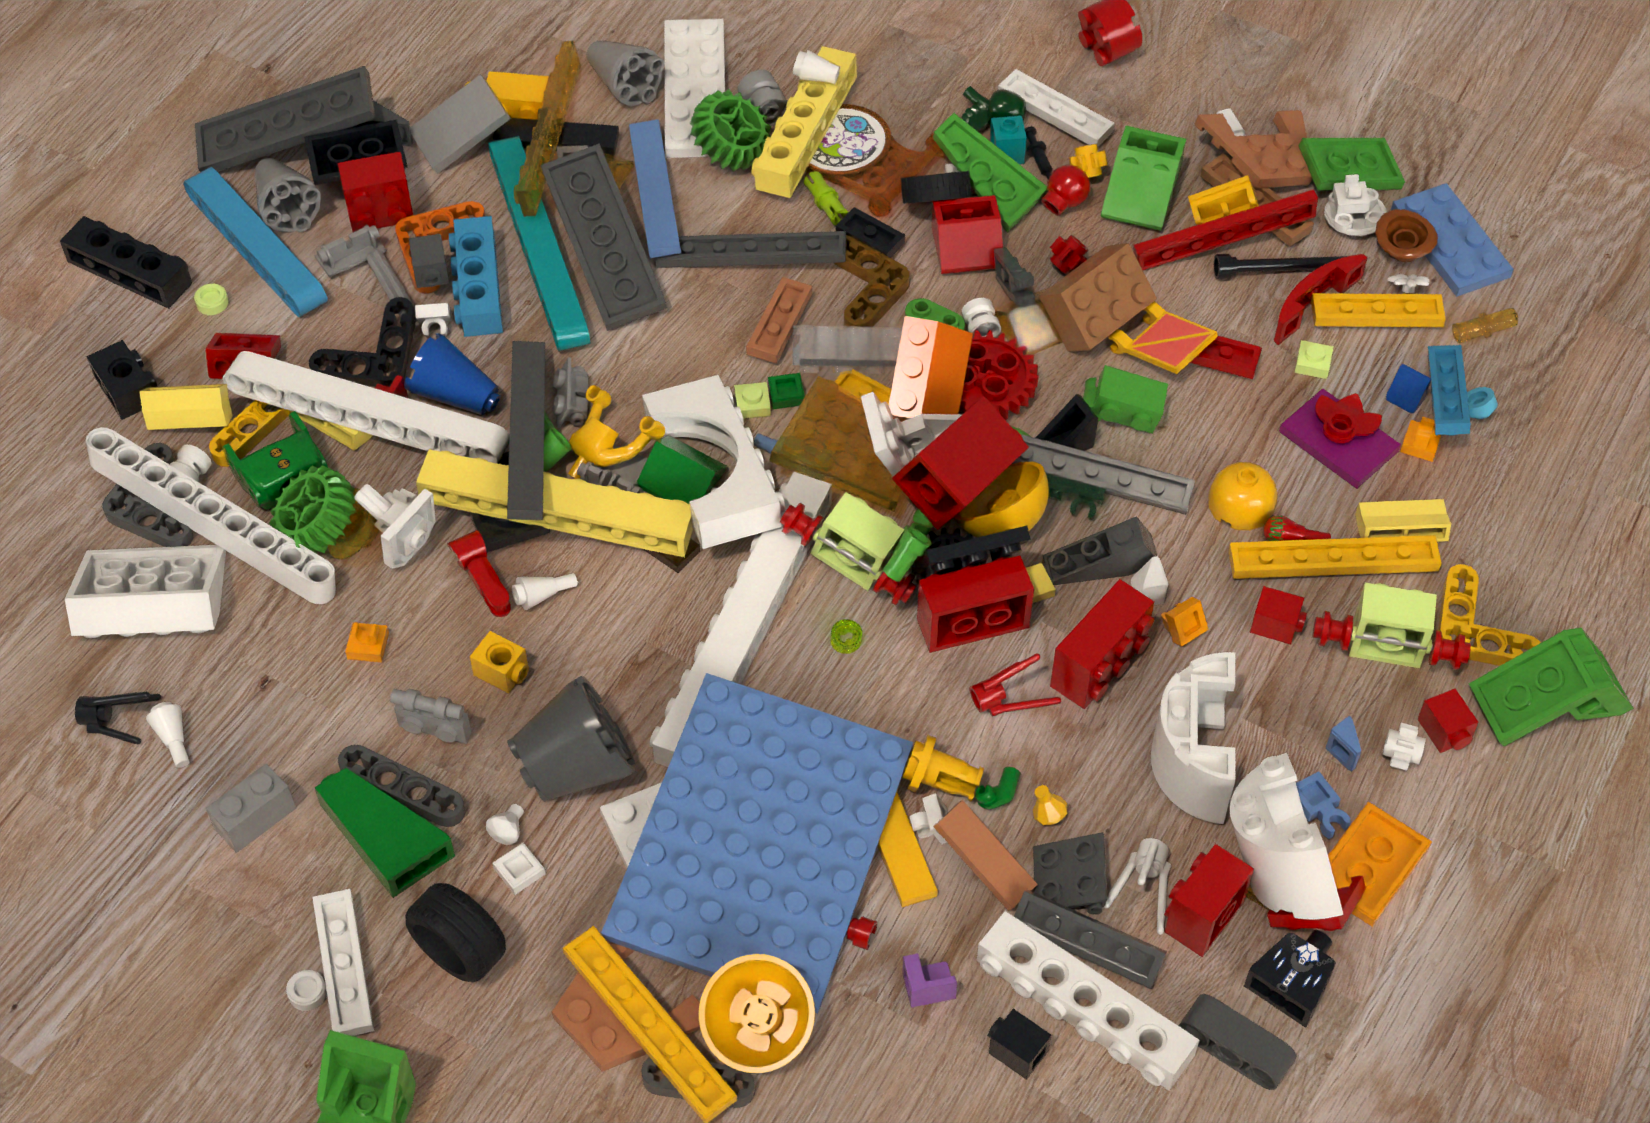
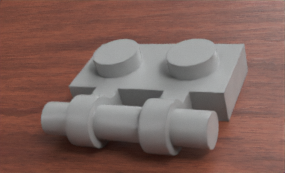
M393 689L390 702L396 704L394 709L399 727L413 734L422 732L434 735L445 742L457 741L467 744L472 731L468 713H464V706L454 704L451 699L441 696L438 699L422 696L420 691L408 689L407 691Z

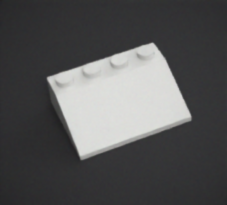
M218 545L87 550L65 597L71 636L97 638L102 635L119 634L128 637L138 633L154 632L158 635H166L175 631L204 633L208 630H214L220 614L226 550Z

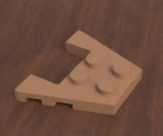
M1301 110L1277 111L1273 121L1280 133L1270 135L1253 134L1250 136H1235L1223 114L1198 115L1194 123L1200 131L1205 129L1213 137L1211 142L1218 149H1225L1233 157L1231 163L1244 176L1248 175L1251 183L1256 188L1309 185L1313 179L1298 146L1302 138H1307Z
M607 941L622 960L635 951ZM578 972L553 1009V1019L602 1072L647 1054ZM691 994L668 1014L685 1034L700 1029V1002Z

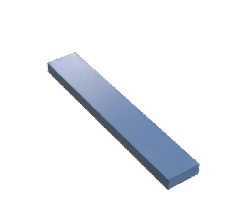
M659 119L629 124L650 258L679 254L681 253Z

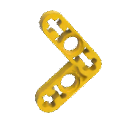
M1458 564L1449 569L1443 587L1438 630L1442 632L1444 639L1452 640L1450 635L1457 636L1458 634L1465 635V642L1470 643V637L1475 638L1470 649L1469 660L1501 666L1522 654L1523 651L1521 649L1529 650L1541 643L1537 638L1527 634L1474 624L1479 584L1478 574L1476 570L1465 564ZM1457 578L1464 579L1465 587L1463 593L1457 592L1459 586ZM1453 604L1461 605L1466 609L1467 614L1463 616L1455 615L1450 611L1449 606ZM1492 640L1497 643L1499 650L1488 651L1482 647L1481 641ZM1507 645H1510L1509 654L1505 653Z

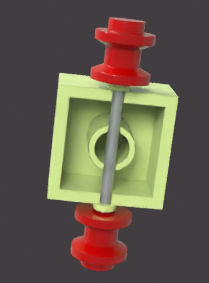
M845 492L826 518L822 528L820 526L824 517L821 515L815 518L809 517L804 513V504L799 503L797 507L790 505L780 520V523L784 525L782 529L784 534L787 535L792 531L796 532L801 536V545L804 547L813 539L815 544L810 554L867 591L876 580L877 582L872 591L878 593L884 589L892 595L891 603L895 606L900 600L905 604L917 587L912 583L915 576L909 574L898 582L888 577L883 571V568L893 554V549L904 532V529L898 526L892 518L879 514L870 508L864 500L853 497Z
M1365 582L1354 619L1352 615H1347L1343 621L1333 620L1330 612L1324 611L1322 617L1315 618L1312 633L1313 638H1318V646L1324 647L1328 640L1339 642L1341 650L1347 651L1350 643L1349 656L1414 668H1420L1426 653L1429 654V665L1435 666L1439 660L1450 661L1452 669L1459 670L1461 663H1468L1471 644L1465 642V635L1458 634L1454 640L1444 639L1441 631H1434L1436 594L1425 593L1416 589L1407 590L1389 587L1381 583L1371 584Z

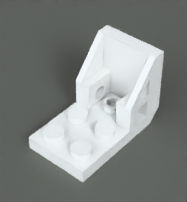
M874 392L861 396L875 454L892 476L898 473L961 416L953 414H920L900 422L899 418L893 419L888 403L886 401L881 403Z

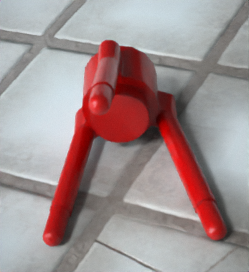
M1038 653L1021 662L1014 663L989 679L969 687L977 710L980 713L989 710L992 717L1003 712L1060 704L1061 698L1053 697L1001 704V700L1006 699V693L1001 683L1041 658Z

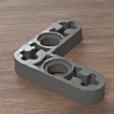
M153 443L145 448L146 451L160 459L164 457L163 461L168 464L175 462L172 450L164 443ZM118 484L113 487L102 503L103 511L109 523L161 546H189L193 540V531L190 527L180 523ZM150 515L157 517L156 521L149 526L139 524L143 517ZM169 531H172L175 534L171 536Z

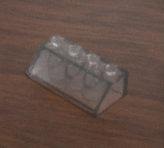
M793 325L792 365L793 367H799V373H819V367H832L833 374H852V368H865V374H885V368L895 369L903 327Z

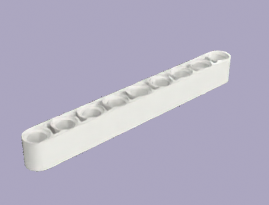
M249 351L240 352L223 376V383L227 384V388L237 395L296 411L297 413L425 451L429 449L440 452L450 451L455 455L473 459L483 458L488 462L498 464L509 445L510 434L497 424Z
M96 428L86 436L89 462L91 467L180 523L187 525L193 531L309 602L325 604L334 598L336 593L335 569L328 560L299 544L301 548L296 547L295 541L112 429Z

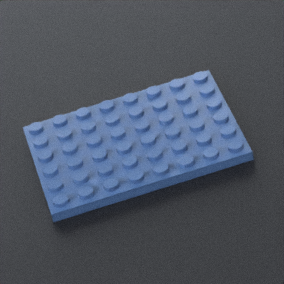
M706 673L601 935L606 941L710 977L723 965L741 956L766 954L780 958L792 965L804 977L813 995L815 1013L818 1014L910 756L913 742Z

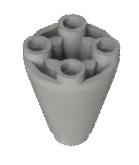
M605 40L595 41L589 46L587 59L590 65L619 102L634 106L640 105L643 102L648 104L655 99L656 90L660 84L665 64L664 60L653 50L643 46Z
M271 158L261 160L255 169L257 207L262 220L267 226L280 232L306 231L319 211L320 191L308 177L282 162Z

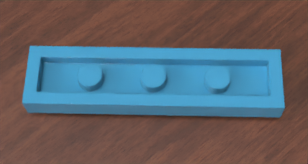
M1428 346L1435 435L1454 436L1470 434L1471 423L1462 346Z

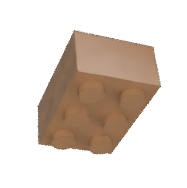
M1129 243L1105 246L1039 295L1068 352L1091 350L1157 299Z

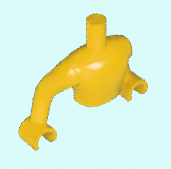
M592 385L586 391V399L593 404L584 425L575 431L569 440L572 450L578 458L568 474L575 479H580L581 476L577 475V470L582 462L586 464L592 462L595 466L608 467L630 460L637 456L651 440L661 439L665 435V427L652 417L645 416L639 424L642 432L635 440L626 446L613 449L614 442L619 434L599 421L603 409L611 403V396L605 390Z

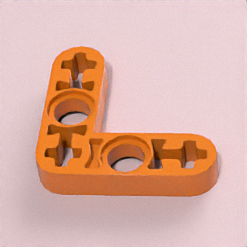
M475 201L463 202L405 217L397 222L395 230L398 244L413 286L418 292L432 293L437 291L441 285L417 288L412 258L410 257V237L408 231H413L415 237L441 234L442 241L449 239V233H454V219H466L470 215H473L474 218L485 217L482 204ZM438 221H446L449 223V225H447L444 228L433 227V225Z

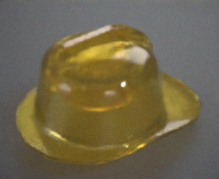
M354 488L353 495L355 496L360 489ZM357 501L352 505L356 512L349 517L352 524L346 525L343 530L345 535L338 536L336 546L328 545L329 554L335 559L343 560L350 558L362 548L370 547L379 534L380 530L374 525L378 520Z

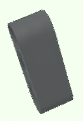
M1200 994L1178 1025L1199 1039L1198 1047L1265 1089L1275 1090L1296 1059L1295 1051L1286 1042L1207 994Z

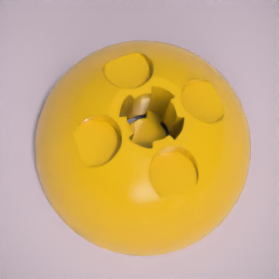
M1028 461L1011 464L973 501L956 514L954 519L966 532L977 538L1027 526L1028 531H1030L1041 519L1048 502L1049 485L1043 466L1037 462Z
M766 954L741 956L723 965L708 981L699 1005L700 1029L709 1049L727 1066L747 1073L769 1072L790 1063L805 1048L815 1023L814 999L804 977L786 961ZM771 1014H774V1015H772V1019H771V1021H770L769 1024H768L767 1022H768L769 1019H770V1015H771Z

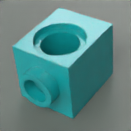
M1022 116L991 118L990 142L1018 164H1024L1027 137Z

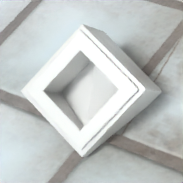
M1158 556L1152 557L1131 578V586L1155 601L1154 605L1164 604L1168 588V581Z

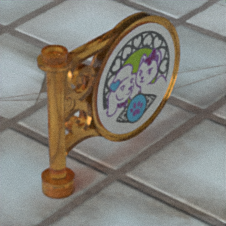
M842 104L805 172L809 174L818 171L824 180H828L869 200L868 208L870 212L876 217L887 216L891 212L892 207L890 203L902 192L900 178L917 176L935 156L943 157L945 153L934 141V131L926 139L927 147L924 151L910 150L896 142L891 135L888 124L880 115L862 106ZM895 160V166L891 165L890 162ZM907 160L913 161L908 167H906ZM862 178L863 185L853 180ZM881 178L885 181V183L882 186Z

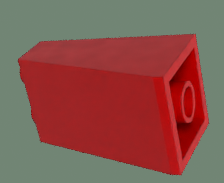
M983 396L891 479L938 530L973 501L1029 446L1024 442L1021 434L1013 429L1000 415L998 408Z

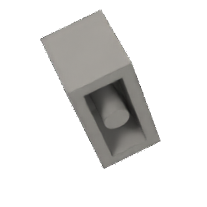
M264 764L206 807L214 830L236 853L296 809L289 787L267 764Z

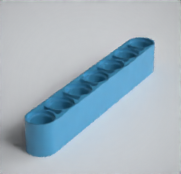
M209 167L183 182L184 188L192 202L297 317L305 315L328 301L327 295L319 281L213 167Z

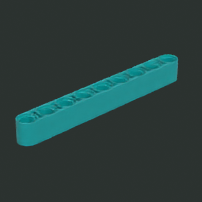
M519 136L488 143L495 173L558 352L590 344L589 331Z

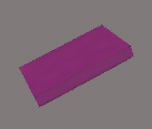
M1322 388L1280 425L1279 432L1358 489L1399 452L1401 444L1379 428L1371 435L1355 436L1353 440L1347 443H1335L1329 440L1323 433L1324 423L1316 415L1315 405L1321 395L1327 396L1335 402L1339 401V399Z

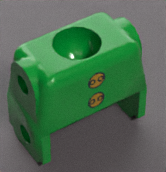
M296 411L289 414L294 434L269 444L241 460L229 443L222 447L226 461L243 490L250 495L257 507H262L265 510L276 507L277 502L275 498L280 497L283 493L282 487L286 488L290 484L291 477L298 478L301 470L308 472L311 466L320 468L322 465L328 468L325 458L312 440L307 427Z

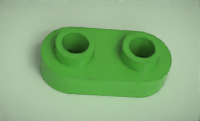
M914 299L905 308V316L948 323L950 326L965 330V321L961 315L928 299Z

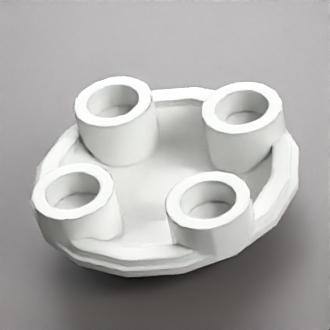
M1367 188L1370 201L1369 212L1337 214L1333 192H1331L1325 205L1324 217L1328 224L1338 232L1353 236H1364L1376 231L1377 221L1387 212V209L1383 202L1378 199V192L1372 188Z

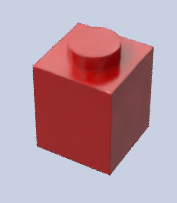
M1263 586L1250 633L1291 645L1294 632L1302 633L1307 613L1301 611L1304 597Z
M1456 688L1424 700L1417 719L1440 753L1452 748L1460 750L1470 744L1479 723Z

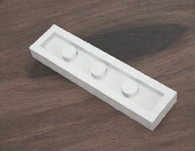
M1017 69L998 85V90H1009L1021 96L1026 102V110L1088 145L1097 144L1099 147L1114 132V122Z
M346 889L314 896L313 904L332 1030L350 1036L373 1032L374 1026L351 890Z

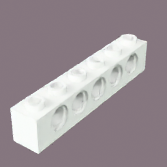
M1004 911L979 943L977 961L984 971L994 977L1000 976L1009 982L1019 995L1025 998L1031 997L1043 1005L1044 1010L1053 1018L1058 1020L1064 1019L1074 1026L1078 1034L1084 1039L1101 1044L1108 1049L1109 1054L1118 1062L1123 1064L1129 1063L1135 1067L1149 1083L1155 1086L1161 1085L1170 1091L1194 1058L1199 1039L1008 912ZM1015 956L1025 957L1028 960V962L1017 963L1013 961L1012 958ZM1047 977H1054L1058 979L1060 983L1057 985H1050L1046 983L1043 979ZM1084 998L1093 1005L1084 1007L1077 1004L1075 1000ZM1118 1020L1125 1027L1121 1029L1113 1028L1108 1024V1021ZM1151 1042L1158 1049L1149 1051L1144 1049L1140 1043Z

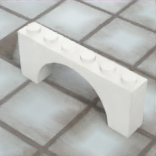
M719 375L642 395L645 416H650L655 421H659L664 425L665 435L663 437L670 435L672 437H690L706 440L726 450L737 462L730 477L720 487L701 498L689 501L693 528L703 549L782 527V523H780L781 512L785 511L783 496L780 491H774L775 485L771 471L764 470L762 453L759 448H753L754 441L749 427H743L744 421L739 406H733L734 400L729 386H723Z

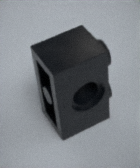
M121 340L86 356L94 378L121 420L142 411L140 391L158 386L149 370L146 372L142 370L144 364L136 349L130 351L125 342Z

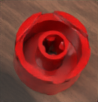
M1101 0L1078 12L1082 31L1078 33L1079 40L1084 48L1090 47L1093 50L1095 59L1100 66H1105L1142 46L1140 25L1134 27L1131 17L1135 16V13L1126 0Z

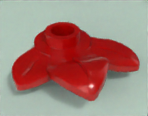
M1356 393L1346 396L1337 402L1321 395L1315 405L1316 415L1324 423V435L1335 443H1347L1353 440L1355 436L1371 435L1379 428L1382 422V415L1370 412L1364 413L1362 402Z

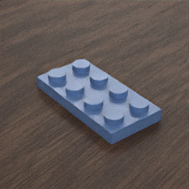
M1447 183L1393 201L1391 210L1406 209L1418 213L1435 227L1438 234L1437 245L1431 253L1425 256L1456 297L1511 278L1514 270Z

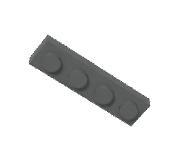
M1030 890L1024 891L1014 915L1015 918L1065 951L1150 989L1156 981L1167 951Z

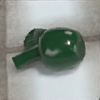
M971 86L963 92V96L973 105L965 110L961 119L979 133L986 129L988 124L991 126V118L1022 116L1024 120L1026 102L1021 96L1005 89L996 90L993 92L990 100L980 95Z

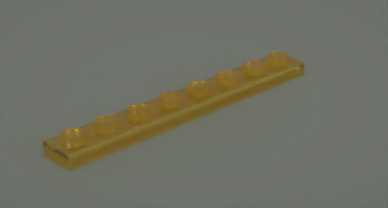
M563 41L559 54L555 56V67L549 75L550 83L548 90L544 91L543 106L538 110V122L536 127L532 129V141L530 146L526 148V160L524 165L520 167L518 185L514 186V199L516 204H520L524 217L536 216L546 184L540 165L553 160L580 71L581 63L574 41Z

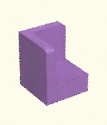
M918 954L903 956L902 975L911 1008L956 999V977L951 976L946 962L921 966Z

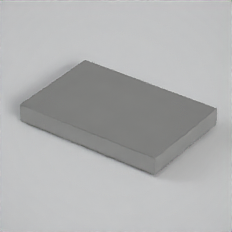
M480 74L411 126L410 129L412 137L432 169L438 174L511 118L485 78Z

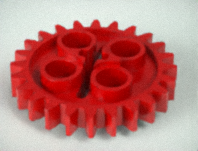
M975 330L959 412L961 410L966 412L983 396L998 408L1000 415L1005 420L1008 419L1009 410L1018 415L1020 413V405L1028 407L1029 398L1035 397V390L1038 385V365L1033 364V354L1026 355L1027 346L1024 345L1017 348L1016 338L1011 339L1009 342L1005 341V333L1000 334L998 338H994L992 330H989L986 337H982L980 332Z

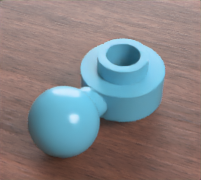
M1479 387L1467 392L1470 418H1487L1498 406L1494 391L1491 388Z

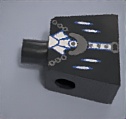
M1314 930L1306 941L1295 933H1287L1251 966L1244 987L1306 1028L1336 964L1334 959L1326 954L1332 945V940L1328 935L1319 930Z

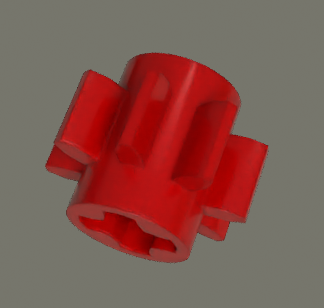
M1070 235L1067 240L1059 236L1050 246L1051 251L1054 253L1050 261L1063 273L1068 274L1086 261L1087 258L1084 255L1089 250L1073 235Z

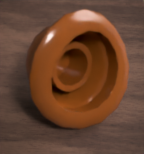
M1393 209L1384 213L1377 221L1375 233L1378 243L1390 257L1397 261L1413 262L1431 253L1437 245L1438 234L1435 227L1418 213L1406 209Z

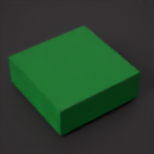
M800 373L768 377V387L773 409L805 405V394Z

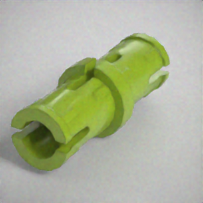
M818 171L811 172L809 175L814 183L812 184L806 176L804 185L814 196L816 206L820 210H824L831 223L836 226L842 220L838 214H841L844 218L848 211L838 200L839 194L833 187L828 186L821 173Z

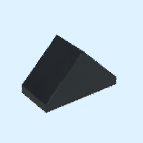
M1076 394L1036 438L1086 451L1094 447L1098 417L1082 396Z

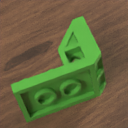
M1582 628L1563 630L1469 683L1497 739L1504 747L1567 712H1570L1576 720L1621 716L1634 709L1602 651Z
M330 1030L323 1047L316 1101L321 1111L317 1123H405L413 1103L416 1081L406 1051Z

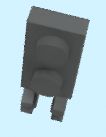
M1006 247L995 249V272L998 283L1016 305L1021 307L1034 305V293L1024 290V288L1031 287L1034 284L1032 273L1026 272L1025 268H1021L1017 257H1013Z

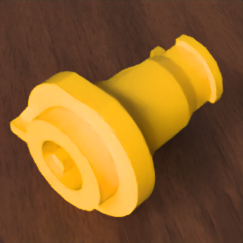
M927 735L924 743L916 740L902 778L910 780L907 790L916 793L920 783H923L949 794H960L972 802L976 786H979L984 768L981 766L979 768L970 766L960 758L933 749L936 737Z

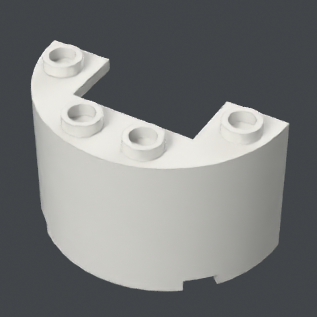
M1233 652L1215 653L1191 661L1190 665L1179 674L1175 673L1167 684L1162 696L1151 747L1153 773L1164 794L1186 813L1201 820L1224 824L1235 784V748L1198 745V727L1224 729L1227 691H1234L1235 653Z
M1284 753L1278 756L1267 757L1239 783L1230 802V817L1243 862L1254 868L1250 881L1251 889L1263 905L1276 913L1282 909L1293 912L1294 918L1326 919L1344 915L1325 844L1316 822L1312 824L1307 822L1296 786L1297 776L1288 754Z

